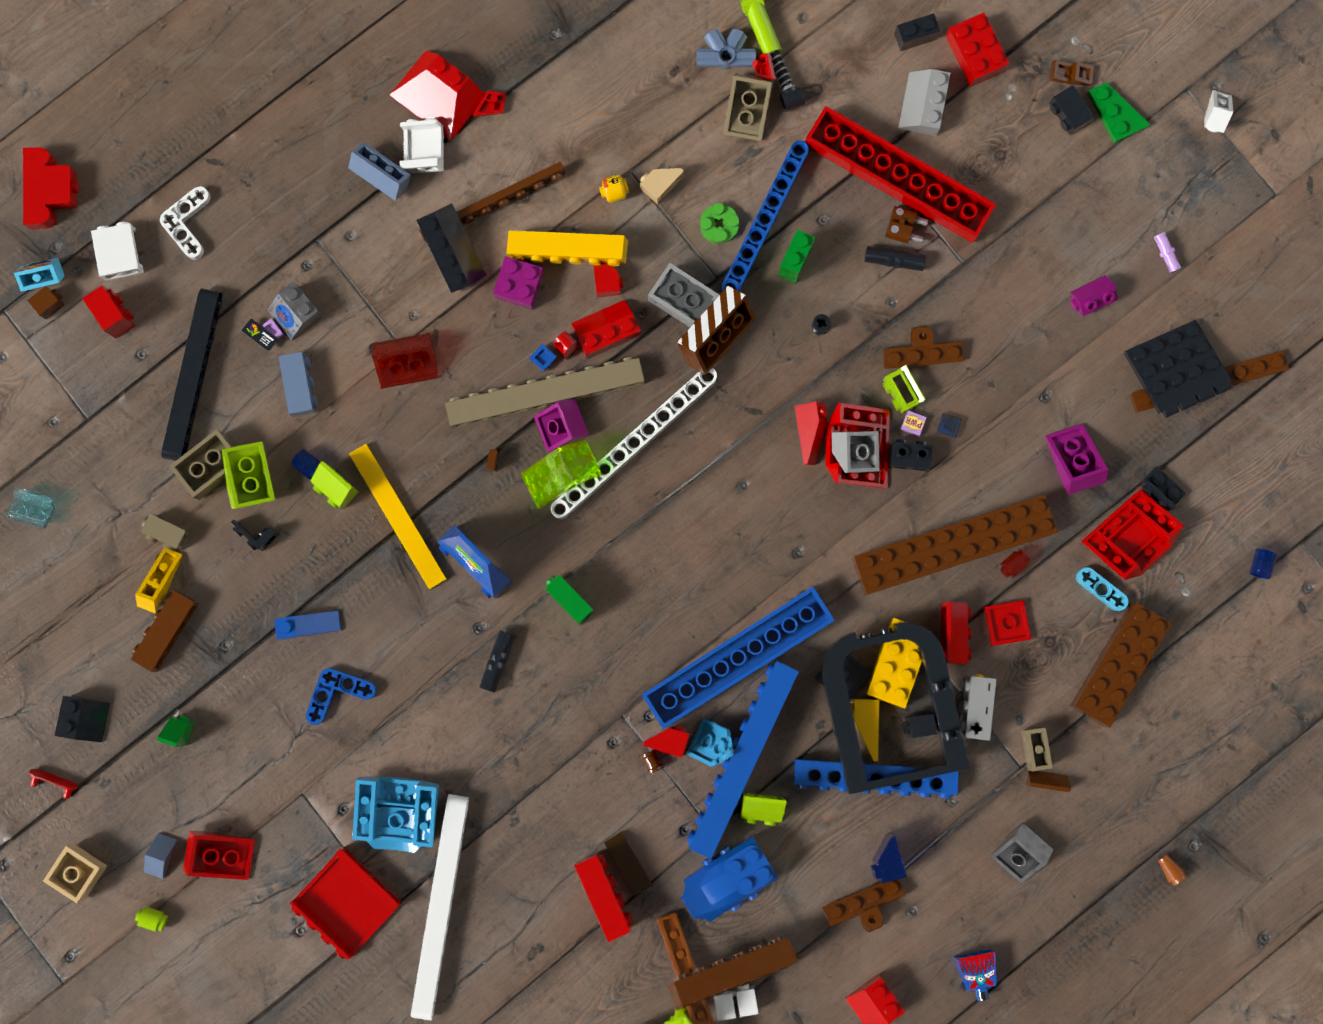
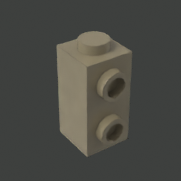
M150 514L149 517L147 516L142 522L143 528L141 532L147 534L145 538L155 543L159 540L164 543L163 547L171 551H175V549L182 550L191 532L153 514Z

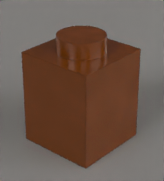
M47 286L27 300L38 315L44 319H48L64 306V303L60 300L62 298L61 294L55 288L52 290Z

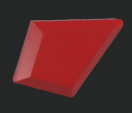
M770 53L756 56V60L752 62V66L755 68V76L776 80Z
M487 90L473 116L503 114L507 95Z

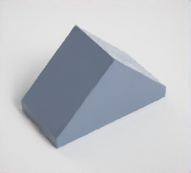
M158 833L145 854L144 873L164 879L178 840Z

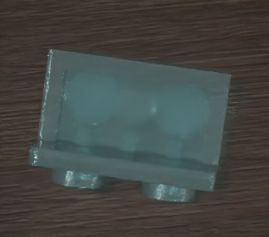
M15 488L13 492L15 499L6 513L7 517L46 529L56 510L53 500L45 495L39 496L29 490Z

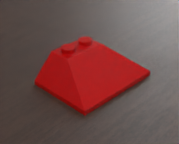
M427 50L390 94L393 99L422 121L426 118H436L443 125V136L450 142L471 118L485 95L469 77L440 55Z
M838 403L826 427L825 465L835 483L888 488L890 410ZM878 431L879 471L845 473L832 453V433Z
M1139 489L1081 542L1120 577L1128 580L1143 575L1173 547L1184 525Z

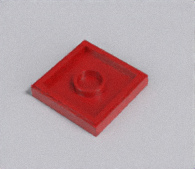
M1024 600L983 607L991 646L1032 639Z

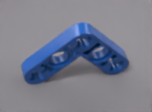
M324 669L319 676L307 709L306 720L312 725L324 722L335 690L369 700L377 694L375 684L335 669ZM332 672V677L339 678V675H342L338 687L336 686L338 683L336 681H329L327 683V679L324 678L325 674ZM347 678L352 679L354 682V686L350 690H346L343 687V682ZM358 681L361 682L359 685L361 687L370 685L372 693L367 694V696H365V692L362 690H357V693H355ZM320 691H325L328 694L327 701L323 703L317 698ZM314 703L325 706L324 709H319L318 715L321 718L313 721L314 717L311 716V713H315L318 707H314Z

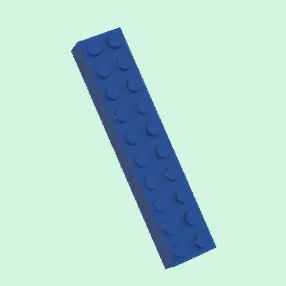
M811 587L641 695L662 729H664L835 620L814 587Z
M775 661L773 664L769 663L765 671L767 678L765 682H760L756 691L759 695L756 701L752 700L747 711L750 712L748 719L743 718L740 724L739 738L734 737L732 741L734 755L723 761L721 766L724 770L721 775L717 774L713 782L715 789L713 793H708L704 804L707 806L704 812H699L695 820L698 825L695 830L691 829L687 837L689 849L707 858H712L799 671L778 661Z

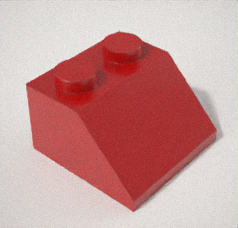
M674 725V728L669 727L645 740L643 746L682 758L689 733L686 732V728Z
M879 974L845 997L863 1024H890L905 1013Z

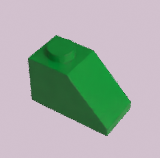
M178 714L177 717H170L156 741L174 747L187 746L195 723L189 721L190 717Z

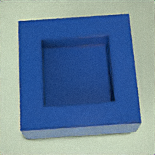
M542 344L529 359L545 372L554 363L557 356Z

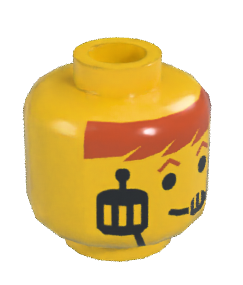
M620 175L604 178L602 180L603 186L599 187L602 198L606 197L610 203L625 199L626 193H629L626 179Z

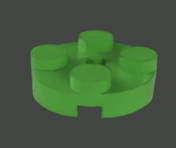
M716 203L703 212L700 228L702 235L709 242L714 244L727 243L738 232L739 218L731 207ZM723 220L724 227L716 228L715 221Z

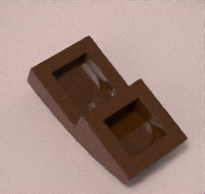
M1054 60L1051 66L1050 81L1091 86L1094 66L1081 62L1071 64Z

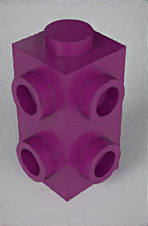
M1106 275L1070 292L1072 299L1070 305L1074 311H1078L1082 316L1091 314L1118 300L1115 283Z

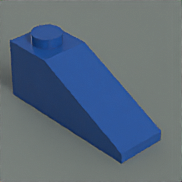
M339 611L274 619L278 640L341 631Z

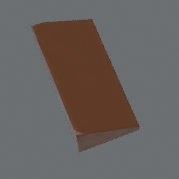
M1028 771L1027 786L1065 792L1071 791L1070 781L1066 775L1041 771Z

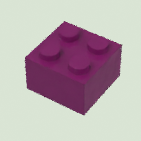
M505 256L493 291L495 299L533 310L544 276L543 268Z

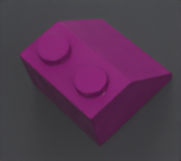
M575 399L559 401L534 416L548 453L576 443L589 435Z

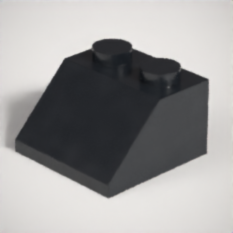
M63 696L54 736L101 743L110 703L76 696Z

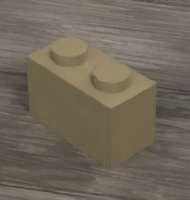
M1038 727L1021 730L1027 770L1052 769L1046 728Z

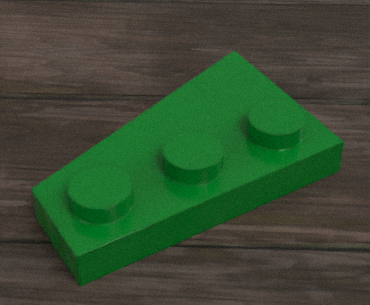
M1107 82L1088 91V95L1114 144L1150 126Z

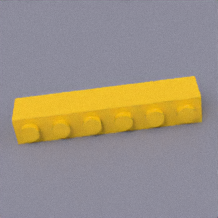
M509 231L506 254L510 258L523 262L524 259H530L536 263L550 260L551 263L561 264L562 261H569V263L576 265L581 264V262H589L590 265H600L601 262H605L610 266H620V264H626L628 240L624 235Z

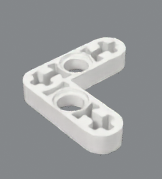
M201 186L191 190L160 216L161 225L182 251L193 260L200 259L203 256L204 249L184 222L210 202V193ZM198 193L203 194V200L198 199ZM191 198L197 204L196 206L190 201ZM189 204V212L181 213V206ZM167 218H173L172 221L177 227L173 228L171 224L167 223ZM182 230L186 231V238L184 240H178V232ZM189 242L196 248V254L191 252L192 250L187 245Z

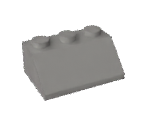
M934 69L909 72L898 129L937 136L941 125L951 73Z

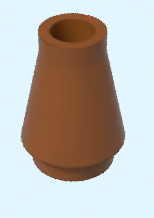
M1168 854L1158 860L1168 882H1171L1173 886L1187 878L1185 875L1186 871L1172 860Z

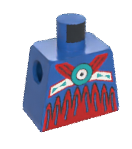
M987 949L953 956L965 989L968 991L975 990L977 1001L988 1000L989 993L987 988L997 985L995 951Z

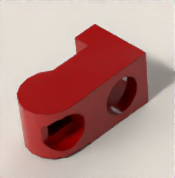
M563 331L553 342L555 349L566 360L581 347L567 331Z

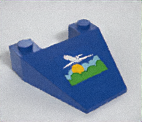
M455 524L437 541L441 545L439 549L446 556L450 554L483 587L481 591L488 598L492 596L496 599L512 583Z

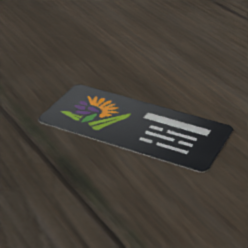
M250 319L242 329V332L267 351H270L278 341V338L253 319Z

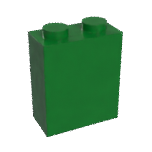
M798 229L796 230L780 265L778 277L796 284L812 250L815 240L814 236Z
M553 575L545 583L547 585L545 590L579 625L595 612L560 575L557 577Z

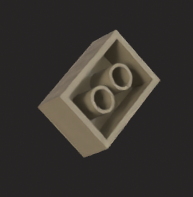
M216 429L169 467L192 497L200 500L226 480L222 449L234 446L223 432Z

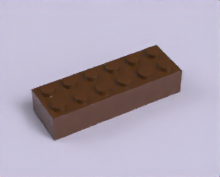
M1137 602L1130 603L1070 707L1103 727L1110 728L1172 623Z
M782 936L766 943L767 946L765 947L763 944H759L748 950L747 954L741 951L732 955L729 961H725V958L713 962L708 969L706 966L695 969L688 977L686 973L675 977L672 980V984L668 986L676 1010H681L797 963L798 960L790 939H782Z

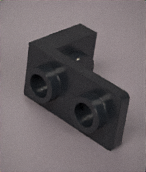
M234 519L231 521L234 525L232 529L240 537L244 535L248 539L246 543L254 550L264 551L279 535L274 528L269 527L268 529L264 528L258 534L259 538L256 539L238 521Z

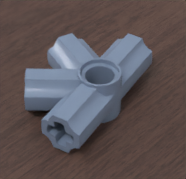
M713 29L704 36V40L710 49H697L696 52L697 67H719L723 70L730 69L731 67H753L752 62L756 60L755 49H741L747 40V36L739 29H732L727 40L724 39L719 29ZM727 55L731 59L729 61H725L721 57Z

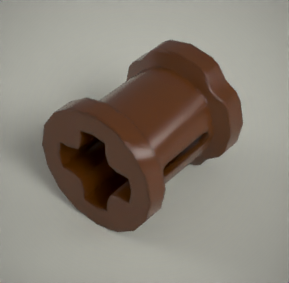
M655 749L639 756L646 765L647 775L664 768L658 760L657 750Z

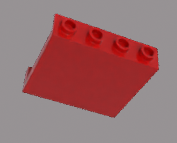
M342 847L289 904L292 906L291 910L300 917L302 915L307 920L306 924L310 929L317 930L321 934L320 937L326 944H332L336 948L335 952L339 957L349 960L402 902L345 847Z

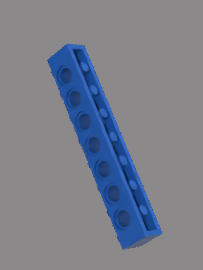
M794 759L793 784L798 785L797 788L810 789L811 785L818 786V790L829 791L830 787H838V791L847 792L840 762ZM863 764L866 779H870L874 773L879 774L881 777L922 768ZM813 769H817L820 773V777L815 781L809 778V773ZM832 771H838L840 774L837 782H832L829 778ZM959 771L920 779L921 783L918 787H913L910 781L897 786L891 785L873 790H879L878 794L891 795V791H899V795L911 796V792L919 793L920 797H931V794H939V798L952 799V795L958 794ZM938 777L941 785L939 788L934 789L931 786V781ZM871 790L863 791V792H859V793H870Z

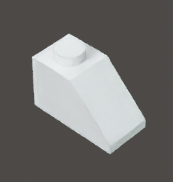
M1213 90L1204 118L1205 128L1211 132L1219 131L1224 133L1233 114L1232 96Z

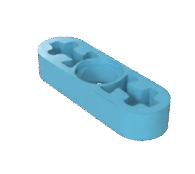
M1086 567L1077 572V582L1114 611H1121L1128 606L1127 596L1093 569ZM1089 572V578L1092 581H1095L1097 578L1098 581L1094 584L1089 580L1083 581L1084 576L1082 573ZM1099 584L1106 585L1107 593L1105 595H1100L1097 592ZM1112 591L1114 592V594H1112L1114 598H1121L1120 602L1122 603V606H1115L1114 604L1116 602L1112 598L1106 600V598L1111 595Z

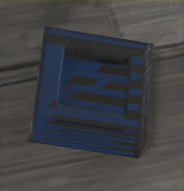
M942 413L937 433L957 438L962 419Z

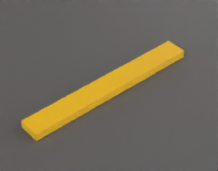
M364 444L349 453L429 590L446 581L447 578L368 445Z

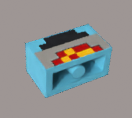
M58 258L23 265L14 272L20 291L56 284L65 276Z

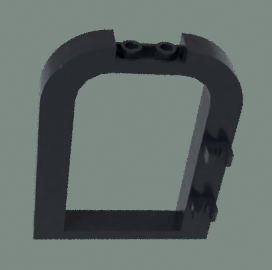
M906 622L893 623L895 629L893 632L889 628L880 630V634L872 636V633H865L859 635L860 639H857L856 632H851L838 638L829 647L824 656L822 681L848 794L970 769L944 650L938 639L922 626ZM895 640H909L918 647L922 657L945 763L866 779L845 683L843 664L846 657L856 649Z

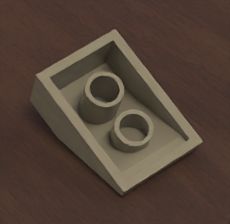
M739 73L733 75L724 135L762 141L774 80Z

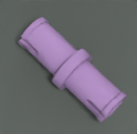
M1166 232L1153 237L1161 252L1159 255L1161 258H1164L1169 273L1182 268L1174 253L1176 250L1174 247L1172 248Z

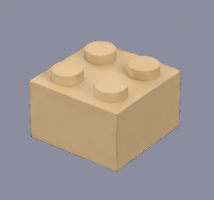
M67 845L43 882L75 903L86 900L107 865L77 845Z

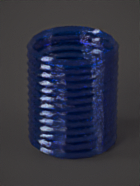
M301 449L292 459L291 466L311 480L321 461L307 452V450Z
M1255 549L1249 572L1250 575L1262 579H1271L1278 556L1277 553L1266 549Z

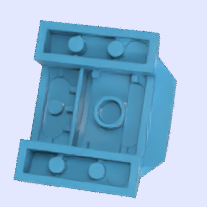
M358 777L355 788L352 840L367 841L374 849L398 850L412 853L416 852L420 847H433L439 784L399 777Z

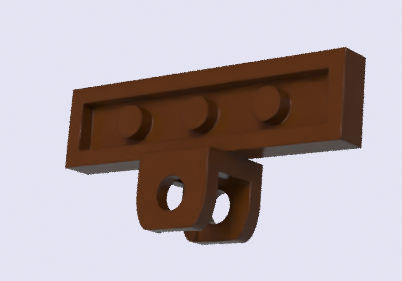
M927 326L913 327L911 329V346L882 349L884 369L901 368L905 365L911 367L963 361L962 341L934 344L932 330ZM923 332L924 336L919 338L920 333Z
M895 876L826 905L822 909L830 928L859 916L864 929L867 932H872L883 926V918L878 907L906 896L898 876ZM874 918L876 922L870 923L869 919Z

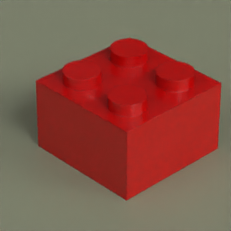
M101 285L82 298L103 331L115 339L136 326L132 321L134 316L128 309L123 307L122 303L124 302L118 293H114L111 288L107 289Z

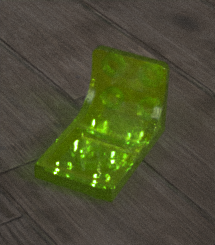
M581 440L558 447L520 474L537 509L575 486L599 477L601 470L587 442Z

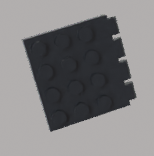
M1196 320L1124 352L1127 361L1157 413H1163L1165 418L1179 413V408L1183 411L1197 405V400L1201 403L1214 397L1215 393L1219 395L1231 389L1229 374Z

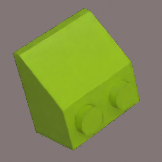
M324 461L319 464L310 480L314 484L312 488L321 496L324 493L329 498L327 502L335 509L338 506L344 509L359 493L355 487Z

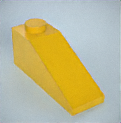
M165 547L162 549L135 594L137 607L153 613L158 611L182 559L181 553L171 551Z
M853 699V703H850L854 724L871 760L878 761L879 700Z

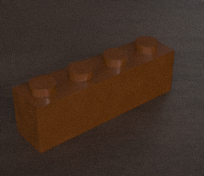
M173 590V592L168 593L164 600L165 605L154 615L153 619L155 621L152 626L144 631V639L132 651L133 656L131 660L150 672H157L199 605L198 602L180 591Z

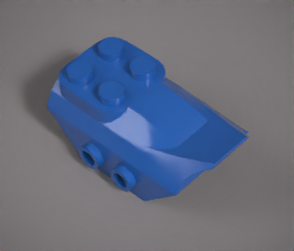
M753 836L733 847H730V845L724 847L719 851V856L705 859L702 861L703 866L683 880L685 890L681 899L693 919H706L708 922H711L728 910L733 912L742 906L741 902L747 898L749 901L760 895L758 893L760 890L779 879Z

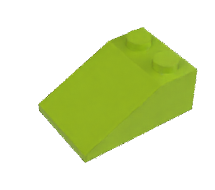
M262 441L222 449L231 509L275 500Z
M742 793L740 818L744 819L745 823L756 824V820L764 821V825L776 826L777 822H782L786 800L779 796Z

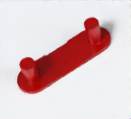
M39 769L29 770V775L32 776L31 786L36 787L39 779L54 783L56 786L65 789L63 794L65 799H70L72 790H76L78 787L72 781Z

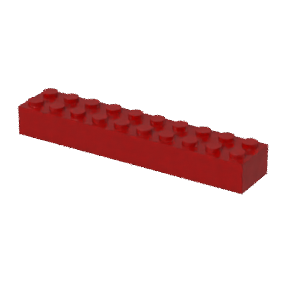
M827 106L824 107L805 138L808 149L971 243L975 241L996 206L994 202Z

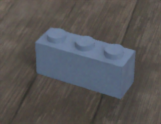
M363 142L351 153L348 168L393 200H397L407 191L411 174Z
M303 352L278 356L289 415L296 417L316 413L315 407H318L316 395H313L312 388L315 385L313 377L309 375V368H311L309 357H306Z

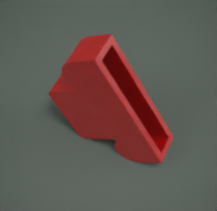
M23 148V225L30 230L48 229L56 223V215L52 210L75 209L77 207V193L79 192L77 173L69 165H56L55 157L45 148Z

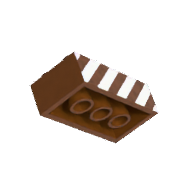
M727 286L719 294L718 298L707 307L699 319L693 323L689 330L681 336L677 343L689 367L706 375L755 321L745 294Z

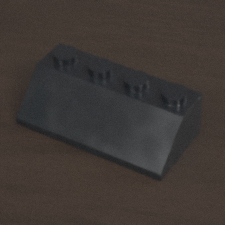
M452 203L416 219L451 293L486 276Z

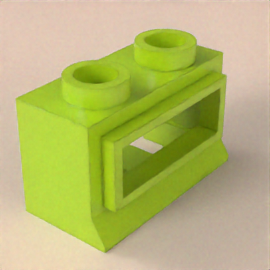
M907 365L884 377L883 387L888 394L891 393L894 398L892 400L894 407L897 411L900 410L902 414L926 400ZM898 375H901L914 398L908 404H906L892 379Z

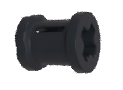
M824 314L817 315L812 323L813 332L816 335L826 334L831 325L830 318ZM824 322V326L819 328L818 323Z

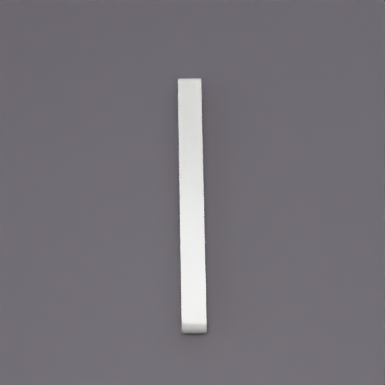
M712 368L708 372L713 376V380L710 382L704 381L702 378L703 374L700 372L691 378L551 505L553 516L562 520L575 511L713 387L717 379L716 371ZM695 386L699 392L696 395H691L688 393V388ZM676 399H680L684 402V405L681 408H676L673 402ZM663 412L669 415V419L664 422L658 418L659 414ZM646 426L654 427V433L651 435L645 434L643 430ZM638 439L640 445L637 448H632L629 446V441ZM617 452H623L625 458L622 461H616L614 455ZM603 465L610 467V472L606 475L599 472L600 467ZM589 478L594 479L596 482L592 488H587L584 484ZM576 491L581 494L578 501L570 500L572 492ZM558 505H564L566 511L564 514L558 515L555 513V508Z
M449 794L446 802L411 1010L412 1018L432 1021L469 805V797Z

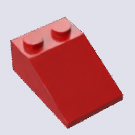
M189 830L183 872L187 876L249 880L255 839Z

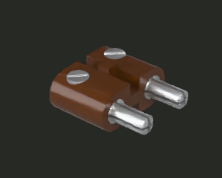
M894 206L885 237L907 244L909 240L922 243L924 238L911 232L914 223L927 226L928 219L916 216L917 212Z

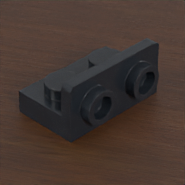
M1158 466L1154 467L1139 483L1142 491L1149 497L1152 496L1157 501L1156 503L1167 511L1173 510L1176 507L1175 505L1186 494Z

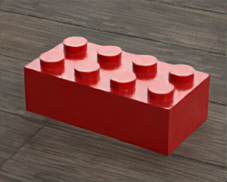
M596 852L577 861L574 867L609 943L630 933L634 922L629 911L626 913L624 911V899L621 893H616L615 887L617 884L612 873L608 875L606 870L608 863L604 855L600 856L599 852Z

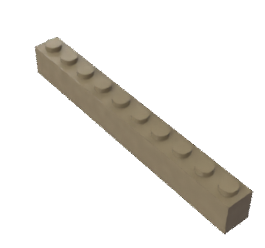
M627 357L620 363L610 361L598 368L596 366H588L584 368L585 371L581 372L571 370L559 377L557 374L549 375L546 377V380L542 381L532 379L528 380L527 384L519 386L518 383L508 385L507 389L503 390L493 388L488 390V393L481 395L480 392L469 394V397L461 399V397L451 398L449 402L445 403L450 427L454 429L549 407L559 401L569 399L580 400L644 385L639 358L635 359V357Z

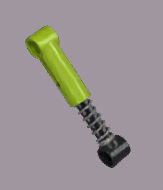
M740 0L743 12L749 19L762 53H770L775 76L778 79L777 83L780 84V99L784 110L789 112L804 106L805 100L802 91L791 82L790 73H787V67L784 65L785 61L781 58L782 48L765 10L764 1Z

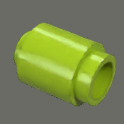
M147 906L143 910L139 909L135 917V921H138L137 926L157 932V930L162 932L168 919L164 912Z

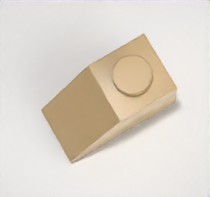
M681 168L653 169L650 173H645L640 179V189L658 204L684 177V170Z

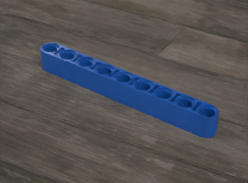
M799 140L792 144L722 284L721 292L727 286H733L737 291H741L807 158L809 149L804 141ZM801 149L804 154L797 155L794 150ZM787 166H793L795 168V171L788 172L785 168ZM784 183L787 188L781 190L777 187V184ZM776 200L779 205L772 207L768 202ZM767 217L770 222L763 224L760 222V218ZM758 234L761 236V240L753 241L751 236ZM745 251H749L753 257L746 259L742 254ZM742 269L744 274L736 276L734 270Z

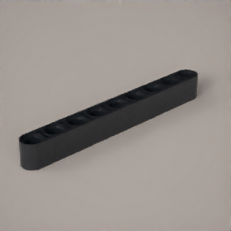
M203 288L199 290L161 452L163 459L177 461L187 453L221 308L222 292Z

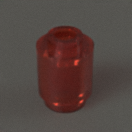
M1022 550L1014 551L1000 563L1002 567L1000 571L1006 578L1011 577L1014 579L1028 567L1030 559Z

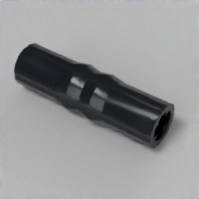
M867 246L864 262L923 271L926 255L892 248Z
M499 630L479 686L480 688L496 692L515 635Z

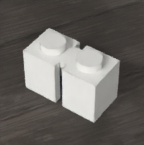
M748 983L737 987L735 990H729L714 996L718 1021L736 1018L732 996L737 997L740 1017L758 1014L754 987L749 986Z

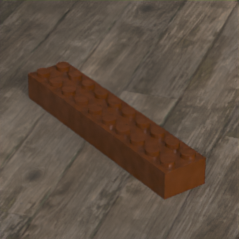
M1044 494L854 556L852 561L863 594L866 596L1058 533Z

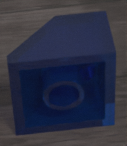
M890 833L886 834L872 859L874 865H870L873 877L882 884L906 877L896 838Z

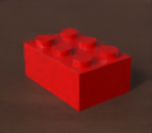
M985 12L949 27L945 37L970 87L1006 71L1010 63Z

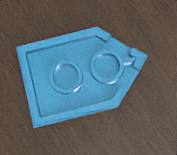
M703 717L686 754L710 767L718 765L734 755L730 730Z

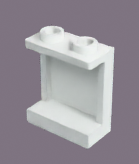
M426 118L424 121L409 119L406 122H401L400 127L404 130V161H400V167L409 174L444 171L443 125L436 118Z
M119 222L116 224L117 226L112 227L100 226L97 230L91 231L99 277L105 281L144 273L143 265L138 260L134 238L136 229L128 222Z

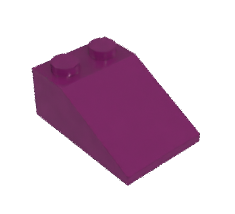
M1083 424L1045 436L1058 475L1068 495L1106 483L1108 468Z

